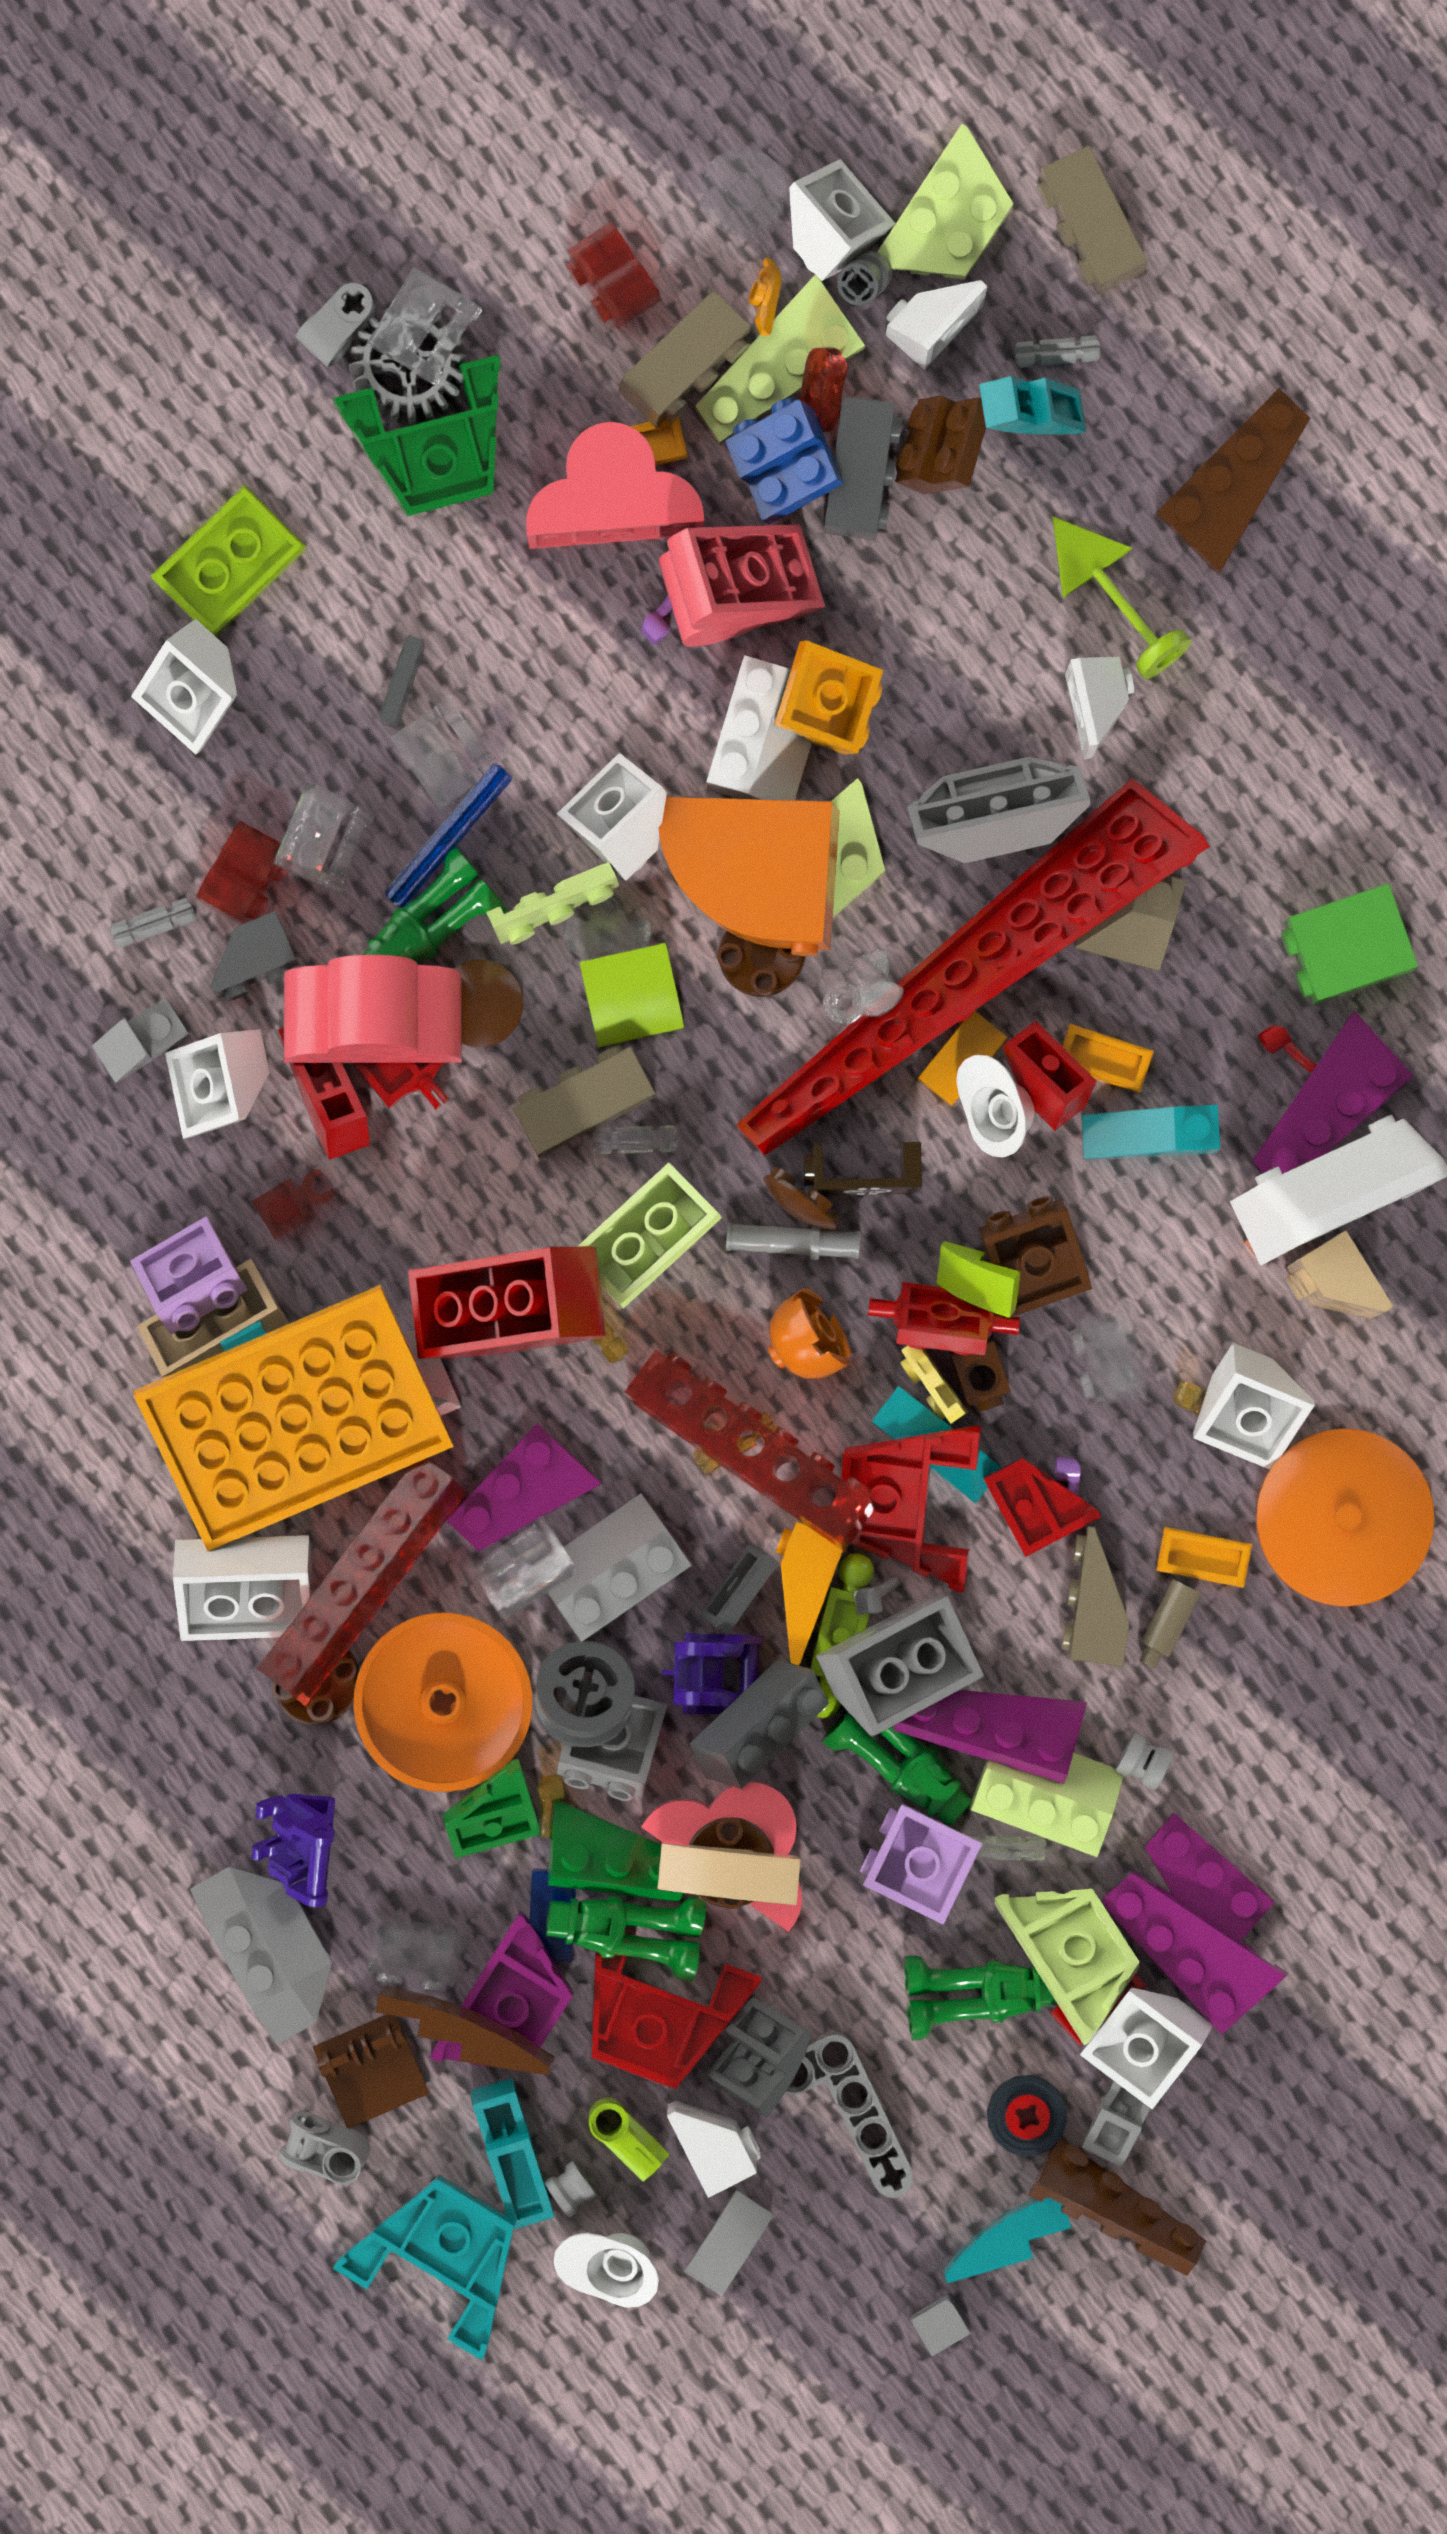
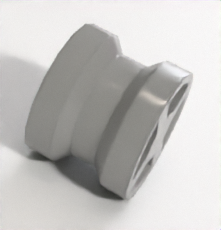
M574 2160L566 2165L565 2172L560 2176H551L544 2181L555 2201L569 2218L577 2213L580 2204L585 2201L592 2202L599 2197L590 2180Z

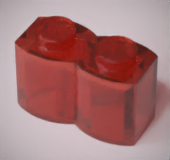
M611 221L567 250L571 262L566 265V268L579 288L587 284L596 298L591 300L590 303L604 324L611 320L618 329L661 300L660 292Z
M239 820L224 844L217 860L201 884L196 898L202 904L240 925L247 923L250 919L259 918L268 903V898L264 896L266 889L272 881L279 883L289 867L290 860L285 858L288 853L287 847Z

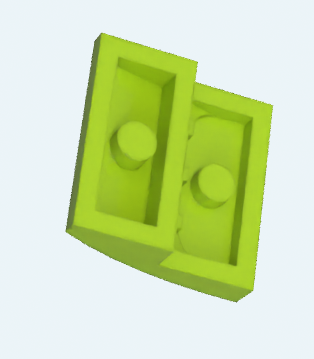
M665 942L579 962L598 1047L684 1028Z

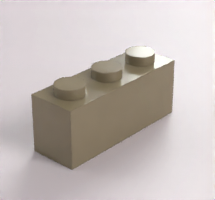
M1088 145L1043 167L1040 174L1041 183L1037 185L1038 193L1047 209L1054 207L1061 221L1056 224L1060 238L1067 248L1073 245L1080 261L1076 262V268L1083 283L1086 286L1092 284L1098 295L1144 273L1148 261L1090 146Z
M713 290L621 378L618 392L655 428L665 419L671 423L686 409L688 403L685 400L696 389L703 393L712 385L719 375L716 370L726 360L732 364L747 350L749 344L746 340L748 339L751 326Z
M619 1045L614 1046L596 1056L598 1064L584 1071L580 1065L573 1067L556 1077L559 1082L558 1085L546 1091H543L542 1087L538 1086L517 1097L520 1104L513 1107L514 1113L538 1159L656 1098L655 1092L631 1047L622 1051Z

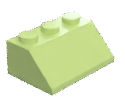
M668 1162L577 1247H597L601 1287L624 1309L711 1229L722 1216Z
M1073 1753L1064 1784L986 1760L969 1809L1098 1857L1114 1813L1124 1775L1116 1772L1115 1768L1076 1753Z

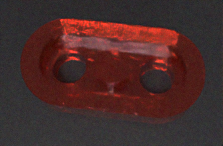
M818 347L809 352L800 393V400L814 408L823 433L833 430L839 419L844 380L847 376L846 360L835 347Z

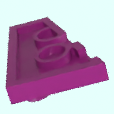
M536 1424L446 1521L473 1547L481 1551L586 1492L602 1485V1483L542 1427Z
M1175 1813L1169 1816L1144 1845L1172 1895L1181 1900L1184 1906L1199 1916H1204L1218 1925V1929L1239 1943L1275 1903Z

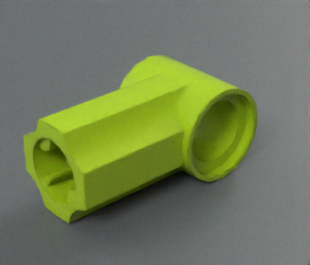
M605 2097L600 2098L590 2107L588 2122L593 2136L603 2142L643 2182L670 2155V2152L626 2110L622 2102L615 2098ZM611 2109L620 2114V2124L614 2130L605 2131L597 2126L596 2118L603 2110Z

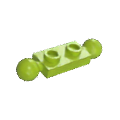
M861 1553L849 1554L841 1561L839 1576L844 1583L843 1590L829 1587L808 1666V1669H812L816 1676H820L819 1684L829 1702L816 1716L819 1718H829L839 1711L841 1703L834 1696L816 1656L864 1631L867 1627L870 1613L857 1615L854 1591L860 1590L871 1582L874 1576V1566L872 1561Z

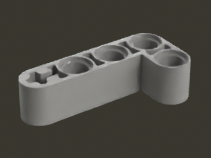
M840 2032L826 2033L809 2041L802 2061L807 2068V2076L799 2084H790L786 2093L795 2095L804 2093L826 2082L876 2189L885 2197L897 2198L903 2196L912 2186V2169L853 2043L846 2035ZM829 2042H841L848 2050L845 2061L839 2065H830L822 2058L823 2048ZM857 2082L866 2088V2098L860 2105L851 2106L842 2100V2090L848 2083ZM871 2123L880 2124L886 2130L884 2141L874 2147L867 2146L860 2138L862 2129ZM892 2147H895L897 2151L896 2153L888 2154L895 2170L903 2168L905 2173L899 2176L901 2184L895 2187L889 2181L884 2183L880 2181L886 2175L880 2158L874 2164L869 2160L871 2157L884 2155Z

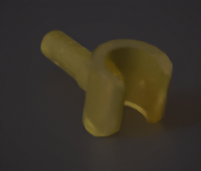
M1181 1381L1174 1394V1402L1177 1406L1199 1416L1202 1404L1198 1402L1204 1390L1189 1382Z
M557 1774L545 1776L538 1782L542 1809L539 1838L550 1839L552 1801L565 1798L561 1775Z

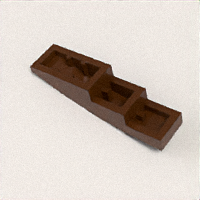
M384 1986L378 1994L376 2013L420 2019L418 2037L462 2044L460 2062L549 2075L554 2066L555 2056L515 2030L476 2011L430 1995Z

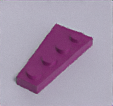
M1355 1010L1251 1161L1262 1174L1276 1167H1279L1282 1174L1327 1154L1413 1077L1411 1072Z
M958 1690L895 1724L893 1730L1064 1784L1069 1772L1087 1702Z
M1133 1870L1101 1900L1105 1909L1221 2035L1288 1975V1972L1276 1964L1272 1965L1257 1955V1951L1242 1941L1239 1943L1218 1929V1925L1184 1906L1181 1900L1136 1870Z

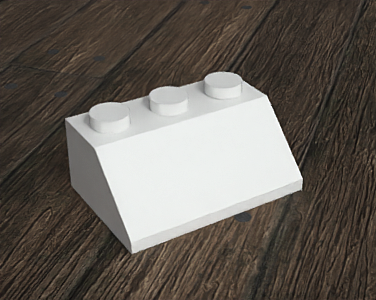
M744 655L706 781L707 790L738 799L795 801L812 743L806 741L804 736L774 725L791 669Z
M309 1535L239 1538L211 1551H207L202 1539L175 1540L173 1583L181 1641L314 1636L313 1580Z
M679 2101L668 2104L667 2117L708 2198L757 2173L756 2161L761 2159L760 2148L749 2126L740 2129L737 2121Z

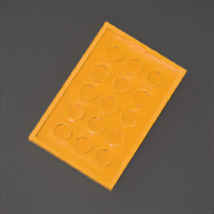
M381 1285L134 1390L133 1393L207 1551H211L454 1447L453 1440Z

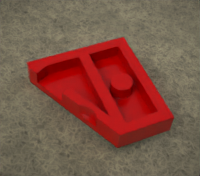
M1020 1457L983 1477L1025 1557L1101 1518L1099 1511L1024 1457Z

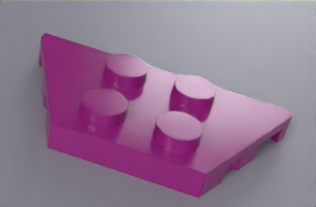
M520 1911L461 2006L476 2011L515 2030L541 2047L573 1997L574 1991L527 1915ZM439 2040L429 2058L443 2062L444 2059L460 2061L462 2044ZM470 2063V2065L485 2066V2065H479V2064Z

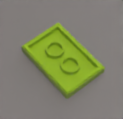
M244 485L151 575V578L192 620L196 619L217 637L307 548Z

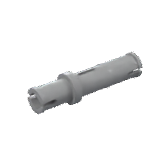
M728 1222L726 1251L810 1255V1260H819V1256L859 1259L861 1231L821 1230V1228L813 1225L812 1229L743 1225Z

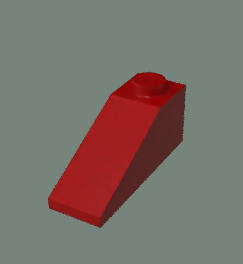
M283 1027L278 1029V1035L284 1048ZM289 1063L312 1125L328 1159L331 1160L370 1146L367 1115L342 1063Z

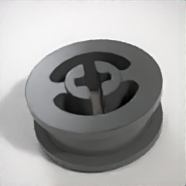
M576 1641L557 1648L544 1660L537 1675L534 1706L540 1724L553 1738L574 1747H594L612 1740L624 1729L631 1715L635 1693L633 1673L628 1663L618 1652L601 1643ZM585 1671L591 1672L593 1676L584 1717L576 1716L579 1695L582 1690ZM557 1702L562 1703L564 1709Z

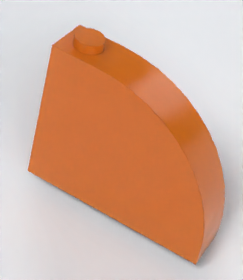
M666 797L662 824L658 827L664 857L679 887L709 919L737 937L760 945L791 949V954L817 956L818 950H831L840 810L833 802Z

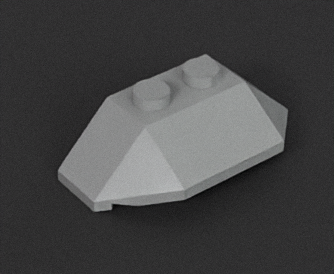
M1025 757L943 776L926 790L918 801H913L908 806V813L918 845L962 863H969L1051 844L1091 803L1080 767L1073 765L1065 767L1056 762Z
M230 1866L192 1887L190 1890L208 1932L250 2007L276 2044H280L315 2024L320 2012L332 1960L299 1901L286 1894L281 1881Z

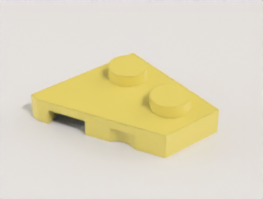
M906 1346L901 1350L906 1358L900 1364L915 1384L920 1380L923 1382L931 1394L926 1398V1401L939 1418L944 1419L946 1417L950 1424L968 1413L964 1404L925 1349L920 1350Z

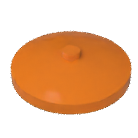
M1333 1429L1316 1433L1298 1441L1288 1448L1269 1469L1257 1498L1256 1532L1260 1547L1268 1564L1275 1574L1292 1590L1322 1604L1359 1606L1389 1596L1401 1588L1417 1572L1426 1557L1432 1541L1434 1505L1430 1489L1421 1470L1399 1446L1388 1439L1367 1431Z
M431 1613L417 1616L400 1623L383 1635L369 1651L361 1665L353 1699L354 1716L359 1735L376 1763L395 1779L407 1785L435 1792H452L476 1786L485 1782L506 1766L518 1752L526 1737L533 1706L528 1672L512 1644L490 1625L470 1616L456 1613Z

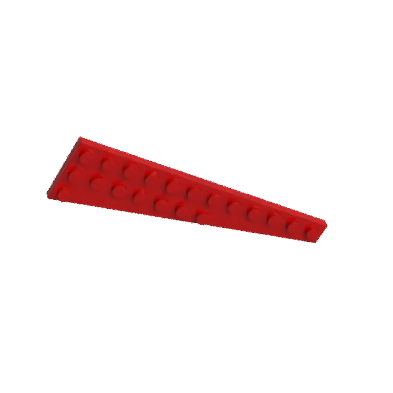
M1131 778L740 1120L736 1126L766 1156L957 1022H963L970 1018L974 1010L1174 871L1193 863L1197 855L1209 848L1210 845L1200 832Z

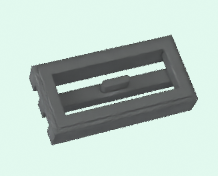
M411 635L405 638L379 715L385 726L398 730L425 650L423 639Z
M753 1544L748 1545L706 1604L700 1616L728 1635L779 1562Z

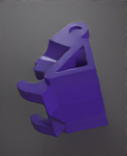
M685 1633V1642H675L674 1670H662V1675H674L673 1704L683 1705V1714H721L739 1697V1693H732L722 1688L723 1661L731 1657H740L741 1653V1695L759 1677V1646L764 1644V1635Z
M289 1794L286 1795V1798L281 1795L262 1800L256 1804L255 1816L258 1819L273 1816L272 1828L276 1830V1835L270 1839L255 1843L252 1846L251 1858L255 1861H260L263 1858L269 1857V1874L281 1881L287 1895L310 1907L324 1906L328 1902V1890L326 1887L329 1856L335 1834L333 1829L335 1798Z

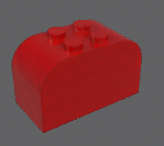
M546 1247L408 1270L418 1359L461 1358L502 1354L607 1337L597 1247Z

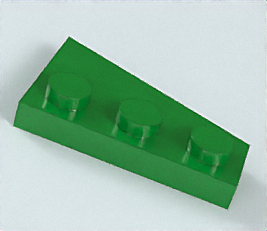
M554 1799L550 1817L549 1886L680 1901L683 1893L658 1889L661 1844Z

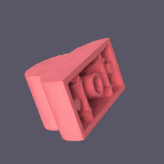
M605 422L591 426L575 439L567 456V479L552 482L541 489L533 498L526 517L529 549L670 538L686 528L704 527L702 502L693 486L675 474L656 472L653 451L644 436L634 428L616 422Z
M800 524L686 528L668 539L669 551L658 559L682 643L687 647L714 644L746 634L759 627L772 626L799 619L825 608Z
M391 955L345 956L330 960L328 965L304 966L285 971L284 1063H462L461 972L441 966L417 965V962L412 959Z
M750 1780L742 1789L734 1786L726 1787L716 1796L710 1806L690 1798H677L666 1801L656 1807L641 1826L663 1843L689 1845L695 1833L705 1824L724 1817L742 1818L757 1825L769 1838L774 1854L781 1855L789 1854L796 1837V1818L787 1798L774 1786L757 1780ZM800 1883L798 1884L797 1905L753 1901L749 1904L789 1932L795 1924L802 1906Z

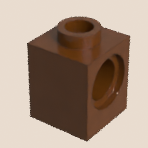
M994 1341L987 1343L985 1355H951L950 1359L966 1407L977 1405L978 1411L982 1412L1004 1404L1002 1396L1009 1394L1011 1390ZM983 1366L991 1370L994 1376V1383L991 1389L978 1391L972 1387L969 1375L973 1368Z

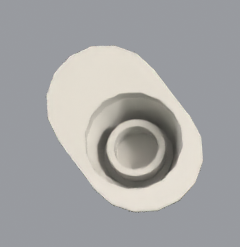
M974 1055L965 1059L958 1068L956 1083L974 1141L982 1151L992 1157H1007L1016 1153L1023 1144L1026 1132L1031 1127L1035 1116L1031 1096L1023 1087L1014 1082L1010 1072L998 1060L988 1055Z
M592 2233L576 2234L562 2241L555 2251L554 2266L557 2275L566 2285L580 2292L626 2308L639 2307L649 2302L657 2292L659 2277L649 2250L641 2240L633 2235L615 2233L606 2237Z

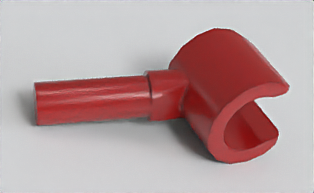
M1270 1026L1258 1035L1259 1040L1271 1055L1283 1048L1288 1055L1309 1073L1317 1066L1296 1047L1285 1028Z

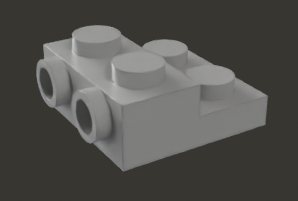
M583 1682L576 1716L584 1717L586 1702L591 1688L590 1683ZM634 1695L630 1718L624 1729L615 1738L594 1747L584 1748L563 1745L557 1775L565 1776L564 1782L577 1789H588L590 1784L608 1788V1795L615 1799L630 1801L634 1795L643 1797L667 1704Z

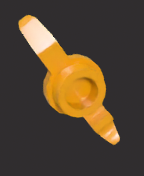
M765 258L763 260L765 267L758 274V277L763 280L757 279L754 282L749 293L748 303L754 305L755 310H757L755 324L759 334L769 336L772 332L781 287V272L774 261L770 258Z

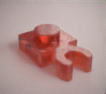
M321 1169L309 1172L303 1180V1185L297 1189L289 1178L252 1201L275 1240L313 1218L307 1207L313 1202L318 1204L327 1203L335 1196L332 1188L323 1194L313 1192V1182L324 1175Z

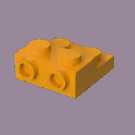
M800 641L774 725L804 736L806 741L840 754H858L859 749L865 745L869 736L870 726L867 723L872 707L878 703L882 694L883 686L880 680L884 670L810 641Z

